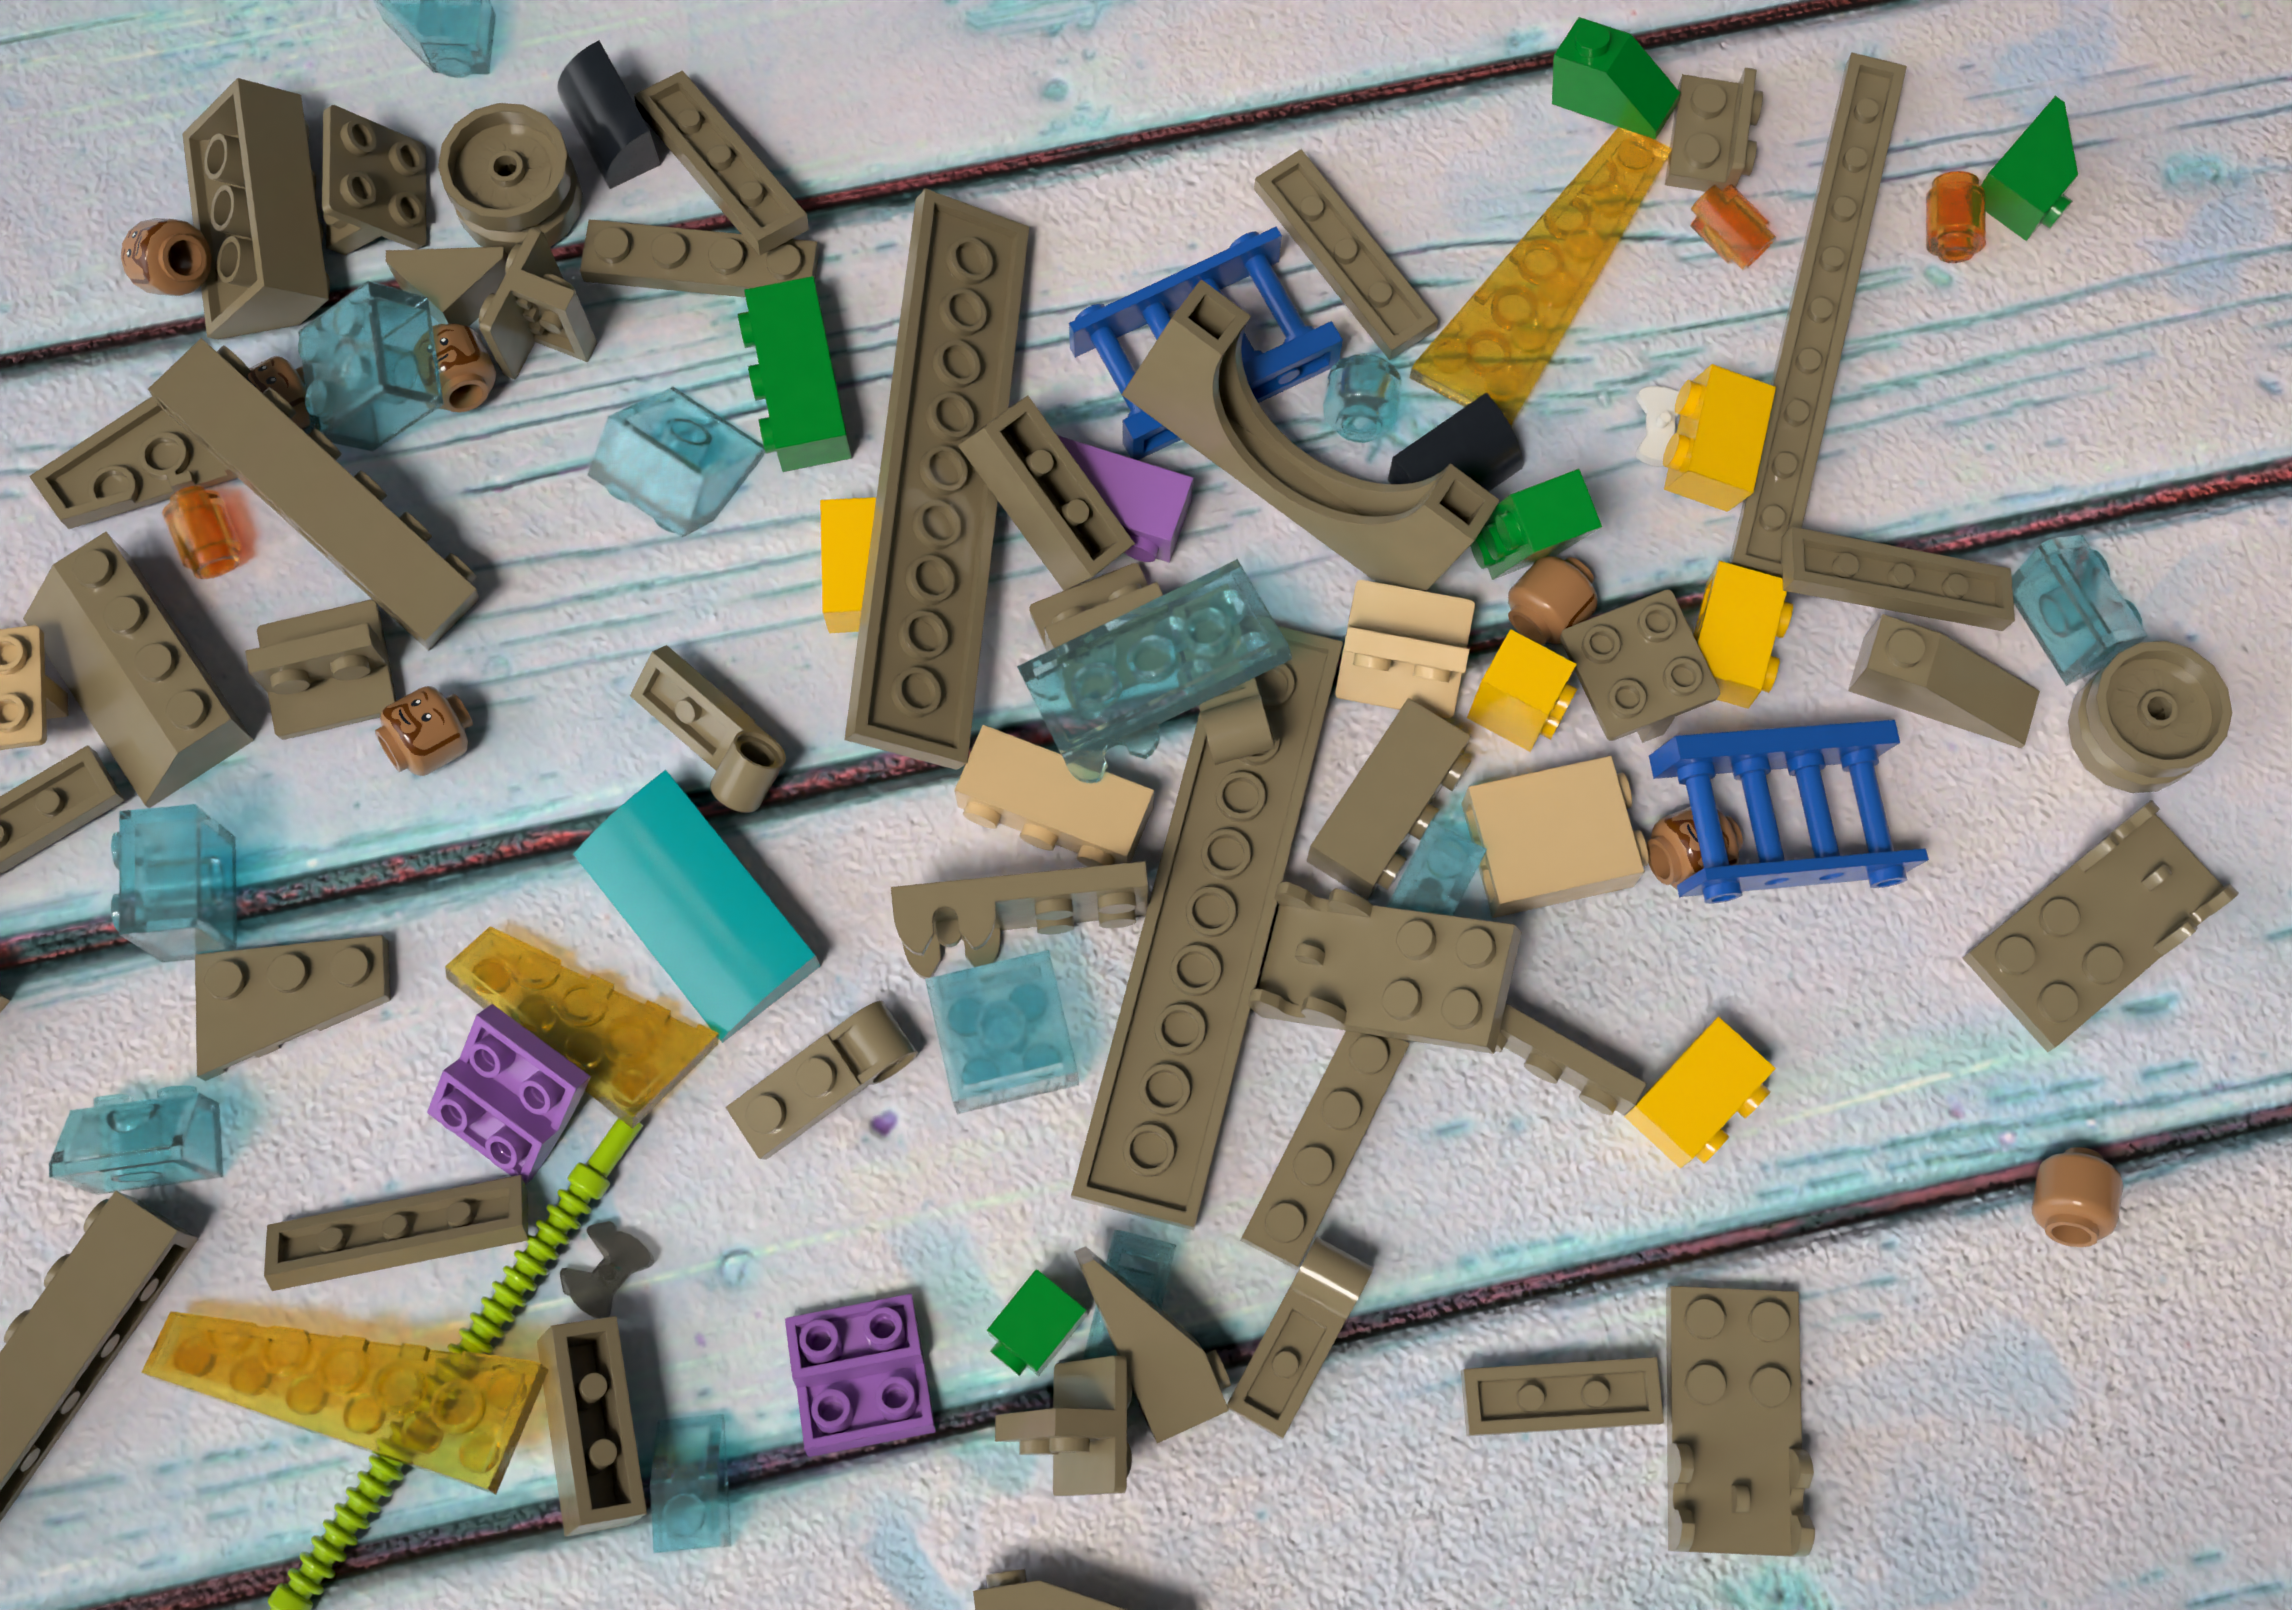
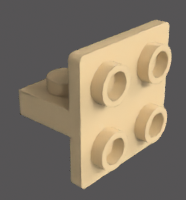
M1366 580L1357 581L1335 690L1336 697L1398 710L1410 698L1441 718H1452L1455 712L1461 676L1466 670L1470 650L1467 649L1475 603L1469 599Z
M31 625L0 629V750L43 745L47 741V719L69 716L68 693L45 675L44 632L38 626Z

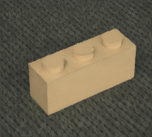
M982 725L969 755L968 762L954 790L957 805L959 808L964 809L963 816L968 820L991 829H996L1000 823L1021 831L1020 838L1040 849L1053 851L1055 845L1076 852L1078 853L1077 860L1087 867L1131 863L1154 807L1153 789Z

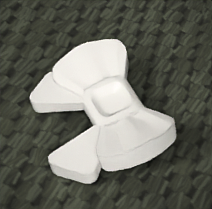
M1650 386L1642 388L1636 395L1638 403L1646 413V437L1636 450V458L1641 462L1656 467L1663 466L1666 446L1675 434V418L1680 417L1679 414L1675 413V403L1679 391L1662 386Z

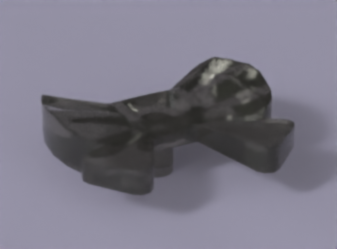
M610 1221L593 1224L586 1229L587 1234L604 1257L592 1273L570 1268H562L560 1270L564 1294L570 1296L583 1312L595 1319L610 1317L614 1294L631 1274L647 1269L655 1262L651 1251L646 1245L628 1233L617 1231V1226Z

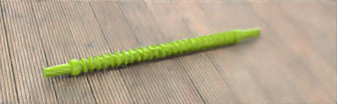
M622 1112L586 1164L579 1162L575 1165L567 1177L571 1183L569 1188L557 1191L561 1198L557 1205L548 1204L546 1209L550 1213L549 1217L545 1221L542 1219L536 1221V1226L539 1228L538 1233L535 1236L528 1234L529 1240L526 1241L528 1246L524 1251H514V1256L517 1258L516 1264L513 1267L508 1265L503 1267L506 1277L502 1282H492V1287L495 1289L494 1295L491 1298L486 1296L481 1298L484 1308L480 1313H470V1319L473 1321L472 1326L469 1329L464 1327L459 1329L462 1339L457 1345L450 1343L447 1346L451 1352L447 1360H437L436 1365L440 1368L438 1374L425 1377L428 1388L424 1392H414V1397L417 1400L416 1405L413 1408L408 1406L403 1408V1414L406 1418L402 1424L394 1422L391 1425L395 1434L390 1440L386 1438L380 1440V1445L383 1448L382 1453L379 1456L375 1454L369 1456L368 1459L372 1466L368 1472L360 1470L357 1473L360 1484L356 1488H346V1494L349 1496L348 1501L345 1504L336 1503L334 1505V1509L338 1514L334 1520L325 1519L323 1521V1527L326 1531L322 1536H312L313 1550L310 1553H300L299 1557L303 1562L302 1566L299 1569L290 1568L288 1570V1576L291 1578L289 1583L278 1584L268 1598L270 1610L312 1609L311 1596L313 1594L320 1595L324 1592V1588L320 1584L322 1579L335 1576V1570L332 1566L336 1561H346L347 1555L343 1551L348 1544L353 1546L358 1544V1538L355 1536L356 1531L359 1528H369L370 1523L366 1519L368 1514L381 1511L378 1500L382 1495L390 1497L393 1494L389 1485L394 1479L397 1481L403 1480L404 1474L400 1471L405 1463L409 1465L415 1463V1458L412 1455L413 1450L416 1447L421 1449L426 1447V1441L423 1439L426 1432L435 1433L438 1430L437 1425L434 1423L435 1419L439 1415L443 1417L448 1416L449 1410L445 1407L450 1399L454 1401L460 1399V1394L456 1391L461 1383L464 1385L471 1383L468 1373L472 1368H482V1362L479 1360L480 1355L483 1352L488 1354L493 1352V1347L490 1344L491 1340L495 1336L499 1338L504 1336L505 1333L501 1326L505 1321H515L516 1317L512 1313L516 1305L524 1307L526 1305V1300L523 1298L524 1293L527 1290H537V1285L534 1282L535 1277L538 1274L543 1276L548 1274L545 1264L549 1259H559V1254L555 1251L560 1243L564 1245L570 1243L567 1232L571 1228L578 1230L581 1227L577 1219L581 1213H591L592 1209L588 1204L592 1198L596 1200L602 1198L610 1186V1182L607 1180L608 1175L644 1125L627 1113Z

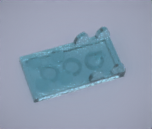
M1236 559L1017 666L1070 773L1081 782L1097 783L1102 780L1108 766L1105 761V754L1110 748L1117 745H1125L1130 755L1147 759L1155 752L1159 744V724L1293 658L1288 643L1239 560Z

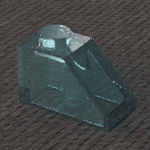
M373 0L383 22L433 73H442L454 78H463L470 74L489 75L496 18L490 0Z
M1431 821L1387 907L1453 916L1487 849Z
M724 1414L658 1420L650 1481L653 1553L670 1554L731 1547Z

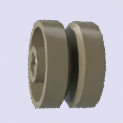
M493 104L475 109L455 123L443 141L438 168L444 189L455 207L456 214L463 228L478 245L483 247H504L507 255H509L511 249L517 243H523L530 228L544 232L550 247L567 236L580 215L583 193L563 136L545 114L522 104Z
M2168 641L2140 642L2113 657L2102 670L2098 671L2074 698L2068 719L2071 745L2085 769L2105 785L2129 793L2158 792L2181 780L2193 768L2201 765L2214 754L2227 737L2232 717V707L2228 687L2214 665L2193 649Z

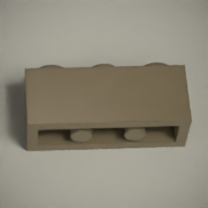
M1028 395L958 445L1063 591L1092 578L1135 544Z
M1408 698L1310 845L1306 862L1369 900L1378 885L1389 890L1407 861L1399 852L1410 835L1418 840L1423 838L1440 810L1431 803L1442 786L1453 791L1469 767L1472 760L1463 756L1471 736Z
M617 1316L552 1325L537 1340L564 1535L567 1537L629 1526L646 1515L647 1512Z

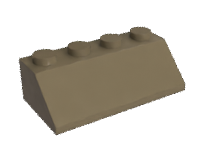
M237 78L182 134L193 226L200 230L206 238L212 254L211 271L205 283L201 285L207 338L217 340L300 325L329 300L328 295L330 291V278L325 272L321 245L323 227L321 222L318 221L315 200L316 176L314 171L311 170L308 149L309 125L304 119L302 97L297 93Z
M107 532L102 533L52 565L23 620L27 626L36 625L44 632L46 655L147 808H151L254 741L133 559Z

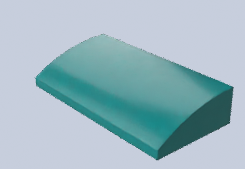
M666 769L611 814L573 854L722 1043L821 967L816 955Z

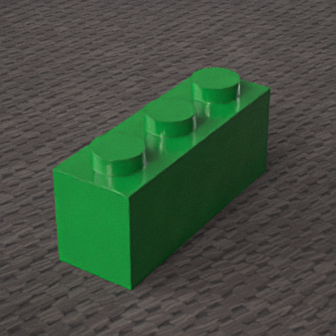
M814 277L744 289L748 312L738 313V320L745 348L754 346L756 348L759 364L748 366L755 401L766 399L769 417L758 419L765 453L777 452L782 472L852 459Z
M1580 469L1510 494L1497 504L1475 541L1470 545L1477 564L1481 569L1488 568L1492 580L1533 565L1537 560L1545 556H1557L1602 527Z

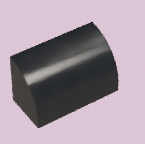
M600 40L580 51L566 65L559 77L557 89L561 102L606 184L611 189L661 164L649 128Z
M1486 392L1393 456L1387 479L1388 482L1399 485L1423 481L1437 475L1449 464H1452L1489 492L1523 468L1522 451L1508 420Z

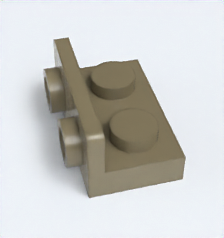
M1745 67L1739 83L1682 74L1678 85L1680 101L1675 107L1665 179L1666 186L1732 196L1741 175L1750 176L1754 166L1757 141L1748 140L1750 125H1757L1763 102V91L1754 90L1757 69Z

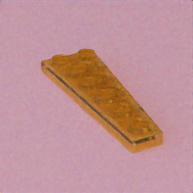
M1618 127L1416 360L1411 368L1409 378L1464 407L1487 392L1500 408L1511 427H1513L1668 161L1672 148L1652 138Z
M170 1311L141 1373L154 1380L496 1495L549 1370L541 1363L532 1360L466 1351L460 1354L431 1350L427 1346L407 1343L394 1345L372 1342L363 1337L342 1335V1337L309 1333L304 1329L275 1325L262 1327L253 1322Z

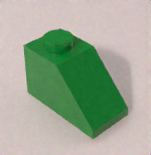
M1578 17L1554 54L1553 105L1656 140L1680 101V91L1630 33Z
M2056 95L1987 174L1972 199L1974 204L2025 241L2031 237L2041 224L2051 229L2073 202L2065 194L2078 176L2066 106L2063 100Z

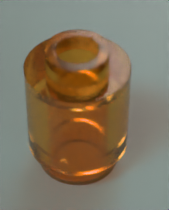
M1954 171L1937 176L1932 181V189L1926 194V249L1931 254L1938 256L1941 261L1947 263L1965 262L1971 259L1975 253L1981 251L1986 245L1985 190L1979 186V179L1976 175L1964 171Z
M1733 184L1728 185L1723 190L1717 185H1713L1691 208L1696 217L1690 227L1728 265L1735 262L1743 271L1751 266L1777 238L1768 229L1771 222Z
M190 486L171 495L170 503L164 507L162 516L183 566L192 569L194 576L198 579L215 578L238 567L241 563L238 552L242 545L220 493L214 490H205L203 486Z

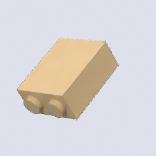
M1612 756L1470 786L1461 803L1492 918L1634 887L1644 873L1643 867L1648 865V850L1644 836L1640 830H1632L1627 809L1632 806L1630 786L1624 773L1616 774Z

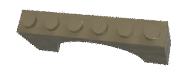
M1201 279L1173 315L1121 395L1375 582L1427 591L1475 541L1500 500L1452 464H1449L1437 475L1423 481L1399 485L1381 484L1343 474L1302 451L1268 418L1254 397L1247 382L1242 363L1241 345L1245 327L1251 316Z

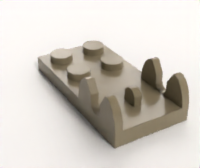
M2150 800L1963 957V960L2047 1052L2056 1048L2159 958L2195 933L2200 923L2227 905L2239 894L2230 883L2223 886L2156 815L2160 808L2153 800Z
M1143 861L891 887L893 917L907 961L919 977L931 980L942 961L941 945L953 947L961 939L964 942L966 959L982 975L994 966L998 958L1002 930L1037 927L1038 933L1051 935L1070 932L1074 930V923L1099 921V926L1102 928H1121L1135 924L1136 917L1146 916L1148 881L1146 863Z
M1290 882L1278 883L1274 898L1277 900L1279 908L1258 989L1251 990L1248 1000V1006L1255 1013L1263 1018L1484 1053H1495L1522 934L1516 925L1373 906L1362 897L1337 888L1330 892L1329 899H1323L1312 895L1307 889Z
M1682 1286L1666 1288L1668 1551L1788 1557L1808 1556L1814 1544L1815 1527L1810 1515H1805L1803 1496L1805 1489L1810 1488L1814 1470L1810 1454L1807 1450L1802 1449L1799 1292Z

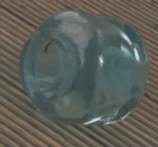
M1362 353L1342 358L1332 366L1327 376L1323 402L1326 422L1341 437L1355 443H1366L1384 436L1394 428L1399 418L1402 395L1400 373L1394 365L1373 354Z

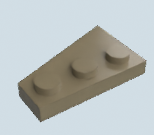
M153 397L145 400L29 476L56 516L68 529L238 478L159 407Z
M383 935L195 954L197 1077L207 1081L225 1073V1068L253 1056L260 1058L280 1049L281 1044L315 1029L322 1031L391 1001L389 940Z

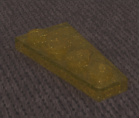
M491 926L445 966L446 979L479 1006L485 1009L491 1004L495 1005L591 1076L585 1091L632 1129L718 1045V1032L701 1024L694 1028L671 1017V1010L649 1000L643 1004L614 990L613 983L591 974L590 978L574 972L562 966L561 959Z

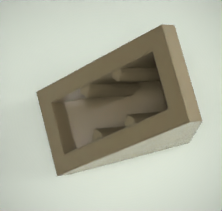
M504 247L386 250L385 261L400 288L440 324L455 323L470 326L479 318V313L486 297L491 293L496 294L506 275L505 266L508 256Z

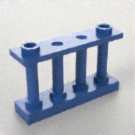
M1277 226L1261 234L1256 231L1246 233L1236 239L1228 249L1106 306L1104 304L1092 305L1081 311L1075 320L1069 323L1070 350L1076 358L1096 348L1122 394L1136 372L1117 340L1118 337L1148 324L1157 340L1171 320L1169 314L1179 309L1201 279L1222 294L1221 289L1250 276L1286 337L1282 345L1263 353L1261 350H1254L1246 334L1243 333L1241 345L1243 368L1247 382L1258 403L1338 366L1343 339L1332 321L1316 329L1313 326H1306L1272 268V265L1279 263L1282 235ZM1122 396L1131 411L1128 417L1122 420V444L1130 458L1140 460L1182 440Z
M1895 720L1678 735L1651 753L1649 760L1653 779L1678 777L1679 784L1686 785L1704 866L1702 870L1677 885L1679 897L1703 895L1705 903L1714 904L1737 899L1743 895V891L1869 880L1870 888H1884L1907 881L1906 872L1929 860L1926 848L1894 851L1874 766L1879 764L1878 757L1900 743ZM1841 764L1844 772H1850L1868 848L1867 854L1840 856L1820 772L1826 765ZM1788 769L1790 776H1796L1814 858L1785 861L1766 775L1771 770ZM1733 773L1734 779L1741 780L1759 863L1729 865L1711 779L1716 774Z

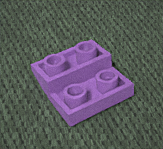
M491 1004L476 1015L460 1058L443 1070L427 1113L510 1176L522 1175L526 1185L536 1175L564 1131L591 1076L495 1005Z
M912 1293L785 1318L792 1379L797 1388L804 1450L808 1457L936 1432Z

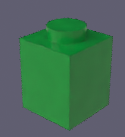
M1036 1269L988 1327L987 1332L989 1336L997 1342L990 1352L1018 1376L1027 1367L1037 1376H1040L1085 1320L1087 1310Z

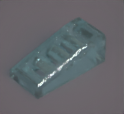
M1114 1230L1106 1263L1129 1283L1153 1288L1150 1300L1162 1309L1176 1245L1125 1231ZM1122 1254L1158 1262L1157 1273L1154 1274L1120 1265ZM1097 1305L1083 1360L1118 1356L1114 1346L1101 1343L1103 1332L1107 1331Z

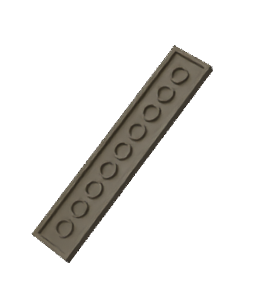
M925 188L915 200L844 740L957 770L968 762L998 502L958 445L1009 407L1029 226Z
M1238 616V620L1275 749L1215 765L1201 714L1199 713L1071 1193V1199L1193 1231L1250 1012V1006H1248L1250 992L1256 988L1277 905V900L1274 898L1277 885L1283 882L1343 645L1342 641Z

